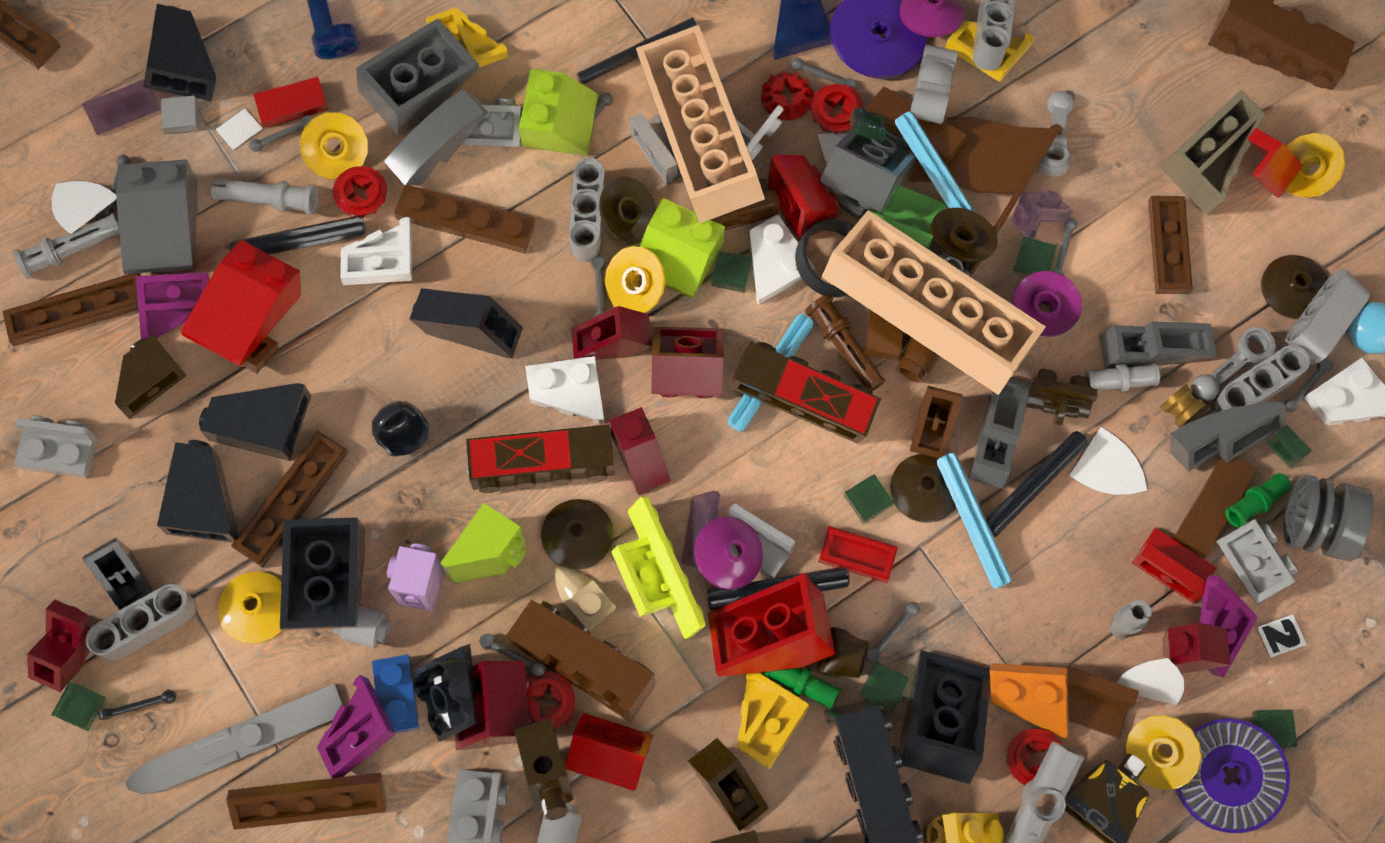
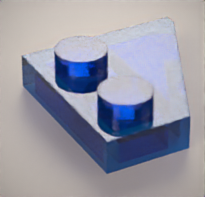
M781 0L773 51L774 60L832 44L830 23L821 0Z

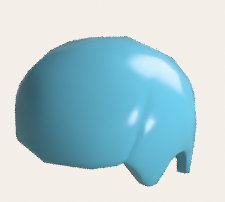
M1383 302L1365 303L1346 330L1353 345L1366 354H1382L1385 352V303Z

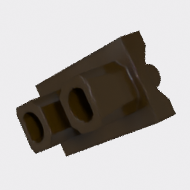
M1041 368L1037 377L1033 379L1026 407L1054 414L1053 424L1062 426L1065 416L1076 419L1078 417L1089 418L1092 405L1097 399L1098 389L1090 388L1089 377L1076 375L1070 378L1069 383L1058 382L1057 374L1053 370Z

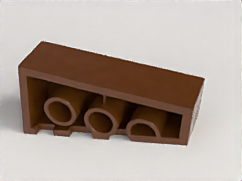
M1227 0L1208 42L1209 46L1215 47L1223 53L1245 58L1253 64L1275 69L1283 75L1305 80L1318 88H1326L1333 91L1344 76L1355 41L1320 22L1310 24L1305 21L1302 12L1293 7L1287 11L1274 4V0Z
M531 599L507 633L508 642L534 660L542 662L546 668L563 676L570 684L631 723L655 687V674L640 662L633 661L623 655L611 643L605 640L602 642L590 635L591 631L574 620L570 623L560 617L561 612L550 603L542 601L539 604Z

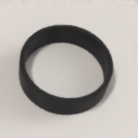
M837 219L823 220L811 227L798 242L795 252L797 270L803 281L812 290L821 295L831 294L832 297H843L848 294L838 287L823 281L813 271L806 252L808 239L812 233L823 230L833 231L846 237L854 227L852 224Z

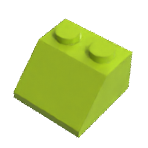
M531 68L519 124L522 147L588 156L594 125V112L599 98L598 93L565 73Z
M663 198L646 228L640 247L649 249L659 258L664 268L666 287L694 299L724 244L725 226L712 220L699 224L695 212Z
M483 503L440 563L448 579L457 584L503 575L507 573L511 566L516 568L527 552L524 548L526 542L521 527Z

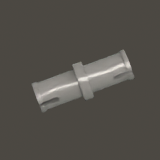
M1117 364L1112 369L1085 371V377H1089L1090 388L1098 389L1097 391L1117 389L1118 392H1127L1129 388L1159 386L1160 371L1156 364L1127 367L1126 364Z
M1135 600L1129 605L1121 607L1112 619L1113 622L1109 625L1111 633L1115 637L1122 639L1140 632L1145 623L1150 620L1148 617L1152 615L1150 606L1145 601Z

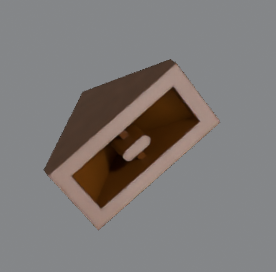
M927 386L917 415L910 445L911 452L935 458H941L946 454L963 394Z

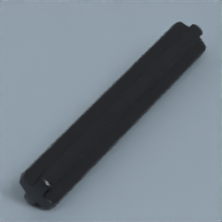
M357 215L241 240L270 255L362 236L366 233V228L362 216ZM240 240L230 242L229 250L231 251Z
M1074 431L986 518L993 537L998 536L1088 445V440L1082 433Z
M846 567L805 573L821 592L846 588L850 583ZM800 574L753 581L744 587L732 590L719 587L710 588L706 594L708 606L712 610L721 608Z

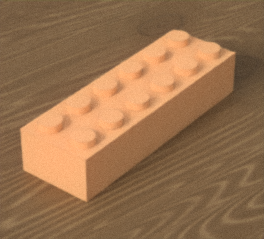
M699 25L636 48L699 224L764 200L756 170Z
M869 210L832 252L822 275L824 279L998 395L1046 327Z

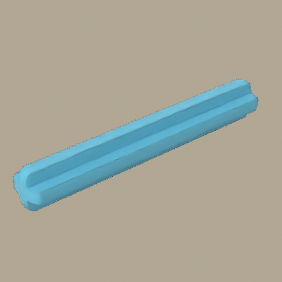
M909 111L898 117L895 121L896 126L947 207L964 208L975 212L914 114Z
M798 314L775 347L776 352L788 358L789 356H794L813 328V320L804 314ZM744 394L728 417V425L736 431H744L763 402Z
M949 453L937 460V465L992 587L1000 588L1009 584L1012 581V577L957 455Z

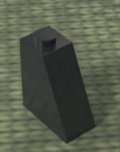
M157 4L143 88L182 96L195 95L196 99L212 102L216 74L192 12L175 6Z
M421 288L410 316V320L427 335L511 359L523 327L491 296Z
M294 383L211 397L209 406L202 410L199 418L200 431L208 441L290 461L311 394L304 384Z
M188 440V444L175 442L157 526L167 535L233 543L239 534L220 457L207 442L200 440Z

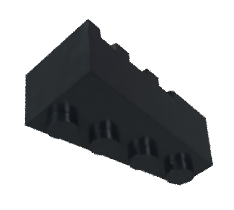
M867 699L835 707L831 710H825L824 715L827 724L835 723L838 735L835 736L833 741L837 756L840 757L842 764L848 765L849 772L845 773V781L853 802L858 801L860 807L855 810L864 842H923L920 825L916 819H911L908 806L913 805L910 789L906 782L901 783L898 769L902 768L900 753L896 745H890L887 732L892 731V725L887 710L885 708L880 709L879 704Z

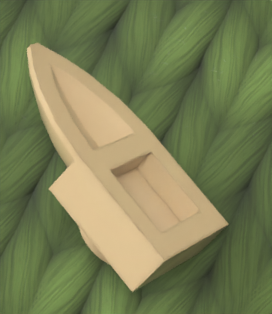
M562 566L555 568L556 586L562 601L579 623L588 630L592 631L617 610L616 606L594 580L591 581L588 577L574 569Z

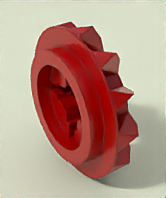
M783 69L780 74H771L765 84L762 85L761 102L764 109L770 115L780 105L784 110L777 118L780 120H795L804 116L810 110L814 90L811 88L809 80L799 76L797 71L795 73H786ZM784 86L789 88L790 93H794L792 94L790 104H788V100H786L784 95H780L783 93Z
M831 84L816 92L812 99L810 110L813 115V122H817L823 131L827 129L837 135L842 131L850 132L861 121L864 113V104L861 96L853 88L843 84ZM844 102L843 114L838 113L836 116L831 117V107L836 108Z
M366 166L349 168L342 172L334 183V201L338 209L344 211L349 217L351 215H360L364 218L365 215L370 213L377 214L378 208L382 204H386L388 192L386 181L373 168ZM354 184L360 187V189L366 190V201L359 196L355 197Z
M546 671L540 676L533 674L528 677L529 688L527 698L528 709L532 714V724L551 718L554 730L568 723L575 710V693L567 679L557 673ZM548 687H551L552 700L557 701V704H561V706H550L547 712H545L544 717H541L540 704L530 699L543 698L545 692L548 691Z
M1037 728L1028 729L1016 735L1007 748L1006 764L1009 766L1012 778L1025 786L1027 782L1034 779L1039 769L1037 765L1027 769L1024 767L1031 758L1028 750L1036 754L1040 751L1048 750L1052 741L1062 744L1061 741L1054 734Z

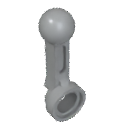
M1056 91L1047 100V109L1052 114L1051 126L1059 124L1063 128V133L1056 136L1037 168L1041 173L1050 177L1064 175L1071 163V156L1066 148L1065 128L1066 118L1073 109L1074 101L1072 96L1065 91ZM1054 154L1062 160H1051L1047 155Z
M1259 327L1246 330L1238 340L1237 351L1229 360L1210 375H1200L1193 380L1191 384L1192 395L1203 402L1213 401L1219 394L1220 386L1241 368L1250 366L1252 363H1261L1274 353L1276 343L1273 336L1267 330ZM1247 341L1258 343L1262 349V354L1252 352L1248 348Z

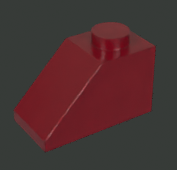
M622 306L612 308L571 328L574 359L595 356V360L626 358L652 347L649 314Z
M640 407L609 420L610 434L637 494L641 495L671 482L657 439L643 408Z
M1193 623L1168 628L1162 638L1164 659L1168 658L1179 669L1181 674L1230 665L1227 628Z

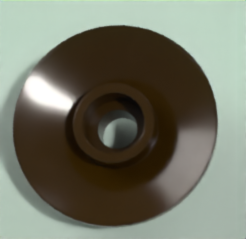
M618 177L607 183L601 192L599 211L602 222L607 231L618 241L625 244L641 243L646 228L657 210L654 199L649 190L640 181L631 177Z
M947 208L938 212L932 220L930 230L934 242L942 251L953 258L967 262H979L989 258L997 248L998 237L995 229L984 217L976 212L964 208Z
M1285 255L1272 261L1265 269L1261 279V290L1265 301L1274 311L1287 318L1299 319L1328 277L1324 270L1313 260L1300 255ZM1295 278L1301 280L1305 286L1298 285Z
M923 454L910 456L897 466L890 482L892 500L897 509L911 520L921 523L937 522L949 516L956 508L937 465L939 458ZM925 479L931 480L934 488L930 490L923 488L921 481Z
M573 499L560 503L548 513L542 525L541 539L545 552L556 564L574 570H581L596 565L607 555L613 541V528L608 515L600 506L588 500ZM578 525L583 528V533L580 536H573L570 534V529Z

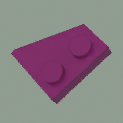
M209 273L136 276L141 339H146L151 334L158 338L185 323L210 281Z
M1209 575L1206 580L1199 623L1227 628L1230 665L1208 669L1215 676L1225 677L1258 616L1221 577Z
M359 675L353 682L357 689L346 707L340 705L333 718L332 726L324 733L317 746L332 778L344 777L396 735L369 678Z

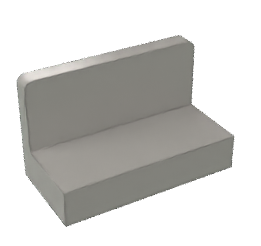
M641 112L630 118V135L667 185L681 177L682 175L660 114L649 121L646 120Z
M733 503L728 517L738 518L746 522L753 528L760 539L763 561L759 572L769 579L776 578L793 552L795 541ZM731 545L730 553L737 557V548Z

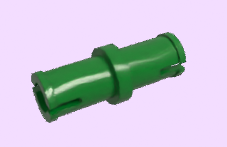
M1277 473L1259 487H1251L1245 492L1244 498L1225 510L1227 520L1234 527L1240 528L1257 514H1265L1272 508V503L1291 491L1292 485L1290 480L1285 475Z
M794 668L765 672V677H769L794 690V695L798 697L804 695L824 705L829 710L833 708L841 692V688H837L812 675L813 671L808 668L804 670Z

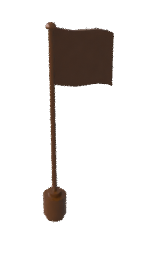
M948 117L945 121L946 123L967 134L965 143L952 159L945 164L958 186L962 189L980 193L1013 195L993 227L996 234H998L1056 136L1063 133V128L1059 124H1053L1050 128L1019 127L976 117ZM920 163L909 179V182H932ZM981 261L972 262L968 272L971 277ZM910 337L900 354L899 364L896 369L903 377L919 383L923 377H928L940 356Z

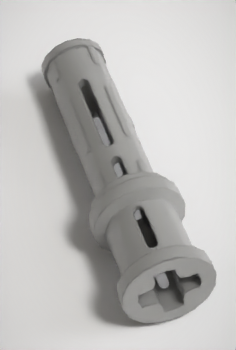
M214 178L212 183L217 186L211 185V196L214 200L220 199L272 205L279 212L292 209L305 211L307 215H314L318 205V188L314 184L301 187L289 185L287 181H280L276 185Z
M112 213L108 217L80 227L72 234L67 233L53 240L50 237H44L41 239V243L23 251L19 249L14 250L13 255L24 277L29 279L32 277V273L51 265L54 267L59 266L62 263V258L120 235L119 223Z

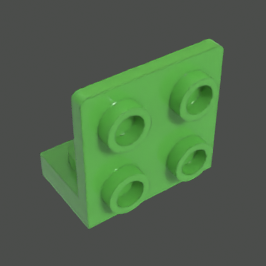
M899 186L891 201L882 212L877 210H871V212L929 250L933 240L930 230L932 220L938 212L946 209V203Z

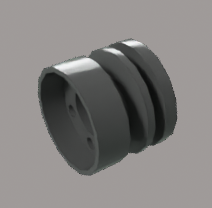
M1303 474L1293 488L1286 509L1284 521L1285 545L1298 550L1303 547L1305 551L1314 553L1321 546L1323 554L1327 557L1349 562L1357 559L1366 543L1372 523L1373 495L1371 490L1343 482L1335 489L1332 480L1325 478L1318 480L1316 476Z

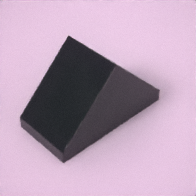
M117 538L83 556L84 562L119 610L153 592L133 552Z

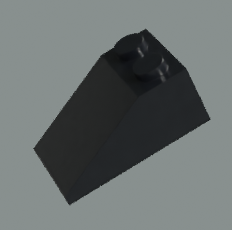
M358 517L284 520L280 607L281 630L357 627L365 556V528Z
M923 650L920 651L900 738L899 753L902 766L968 784L971 783L983 760L990 693L989 668Z

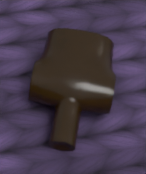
M830 627L835 655L818 661L817 672L834 678L850 676L860 679L869 641L855 637L844 629Z

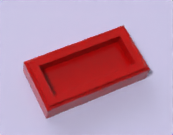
M318 76L253 94L263 128L328 110Z
M829 526L818 563L835 568L846 567L848 572L888 583L898 547Z

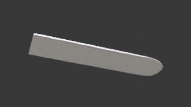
M334 683L161 755L134 771L125 782L128 790L140 794L165 791L333 721L340 705H343L336 684Z

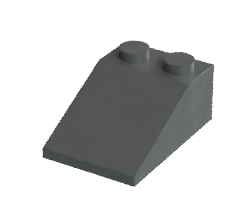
M437 18L356 68L358 91L399 137L421 123L429 114L436 110L479 68V64Z
M863 118L835 146L820 182L828 185V188L838 195H847L857 200L865 209L882 212L891 201L917 157L905 139Z
M188 160L118 164L116 199L124 274L194 269L197 180Z

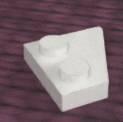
M779 215L770 218L749 231L756 301L758 304H761L803 280L795 262L798 242ZM808 258L811 268L813 269V271H815V266Z
M410 217L400 219V225L384 233L378 230L368 235L362 241H355L341 248L342 284L357 285L412 281Z
M595 356L525 366L531 404L544 408L553 407L559 412L570 416L576 414L592 419L593 423L605 424Z
M1360 358L1304 397L1305 401L1326 426L1343 424L1345 421L1363 422L1369 421L1372 418L1385 417V385L1363 358Z

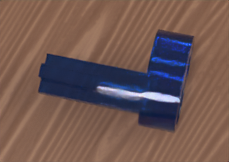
M307 0L315 31L311 39L314 53L318 58L324 60L335 59L352 54L359 49L360 41L355 26L347 23L333 25L327 0Z

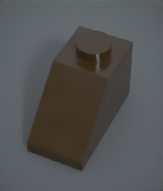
M153 334L146 339H140L131 346L130 351L123 355L115 404L129 419L186 377V374Z
M718 738L688 760V763L704 787L739 831L743 830L769 809L739 759Z

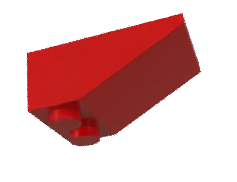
M240 240L219 263L182 327L181 335L241 367L300 298V270Z
M805 573L707 613L715 671L719 677L802 668L835 655L824 594Z

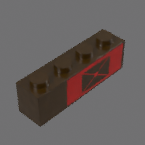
M750 342L742 355L729 388L858 444L867 437L881 398L872 395L873 391L859 384H854L853 386L841 381V377L834 372L828 370L820 372L813 369L802 358L796 356H789L788 358L776 352V348L768 343Z
M609 424L466 439L469 481L472 489H479L481 493L498 492L500 487L515 486L516 489L521 490L536 487V483L550 482L554 486H563L572 483V480L584 478L588 482H601L608 479V476L615 475Z

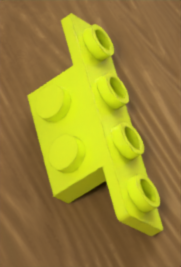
M648 496L640 497L628 509L629 517L639 540L618 545L611 552L640 617L671 608L684 639L691 638L706 625L703 619V611L693 597L689 588L688 578L679 566L674 555L673 545L666 537L660 524L656 508L652 506Z

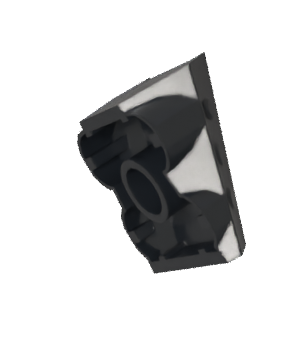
M470 644L435 658L415 670L416 674L412 680L413 688L417 697L421 701L426 702L428 722L432 731L437 735L439 742L478 723Z

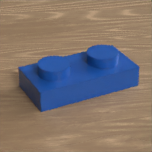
M409 654L372 661L375 691L396 734L420 730Z

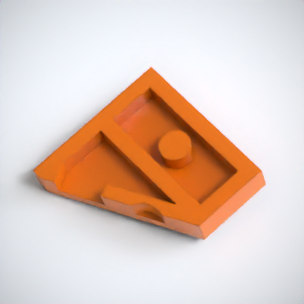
M992 663L990 668L991 703L1061 738H1068L1067 668Z

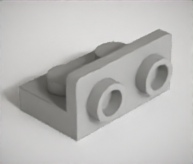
M475 98L488 113L462 145L521 147L519 124L523 107L516 106V99H496L495 105H482V98Z
M31 416V420L18 418L16 426L23 432L14 461L15 467L22 470L88 479L98 438L88 429V425L73 420L66 421V424H58L43 416Z
M1254 519L1216 542L1255 603L1258 604L1296 583L1297 580L1294 574L1299 571L1287 553L1283 556L1279 554L1274 546V543L1279 540L1267 522L1261 525L1258 520Z
M458 769L446 843H501L503 821L498 820L500 805L507 804L509 782H503L504 775L502 772L493 771V773Z

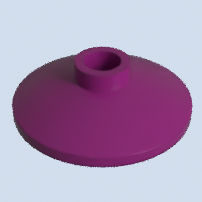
M903 0L900 5L899 15L902 23L912 32L927 37H942L955 32L961 27L965 19V8L960 0Z
M1040 271L1026 276L1018 284L1013 294L1012 305L1046 326L1040 336L1054 337L1068 332L1075 326L1082 312V299L1077 287L1068 278L1056 272ZM1039 305H1047L1050 308V312H1043L1039 309Z
M720 517L708 522L700 530L694 545V556L700 573L708 582L716 587L732 590L744 587L755 579L762 566L763 550L758 535L750 525L738 518ZM731 545H734L737 548V557H734L730 553Z

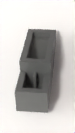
M462 89L418 124L386 158L385 162L405 185L420 186L439 162L449 161L488 112L467 89Z
M1151 321L1145 326L1114 325L1099 335L1105 368H1115L1117 364H1126L1127 367L1151 364L1158 366L1213 359L1217 356L1211 324Z
M1011 377L999 395L991 391L968 479L1003 489L1010 474L1015 447L1020 437L1031 383Z
M1282 402L1257 403L1230 408L1190 422L1170 433L1171 454L1188 472L1216 454L1228 463L1285 427L1286 406Z

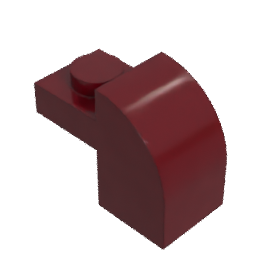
M54 599L46 608V634L27 653L29 679L61 692L76 676L90 652L86 644V635L91 628L87 626V613Z

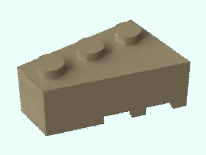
M1241 90L1159 167L1207 215L1223 203L1227 195L1226 191L1240 168L1239 164L1245 151L1251 145L1247 138L1255 128H1259L1265 113Z

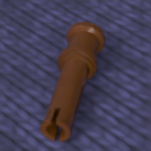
M831 294L821 296L806 308L805 313L807 316L814 318L823 331L821 335L823 339L833 342L863 386L868 387L872 391L876 390L886 382L885 378L881 376L868 355H864L863 348L849 330L851 326L850 321L847 317L843 318L832 303L833 297ZM824 312L827 313V315L831 319V322L828 321L826 316L823 314ZM850 348L856 354V356L858 357V359L863 364L866 370H863L862 367L859 365L857 360L850 352Z

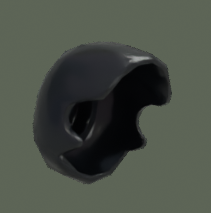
M399 400L387 404L378 411L372 420V435L376 443L390 456L409 455L418 450L428 439L430 428L428 421L416 406L407 401L402 402Z

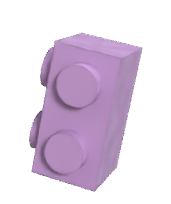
M411 544L410 548L399 546L397 556L391 557L387 569V577L391 578L388 590L399 605L435 612L445 571L440 564L441 562L437 554L432 553L433 549L431 547L421 544Z

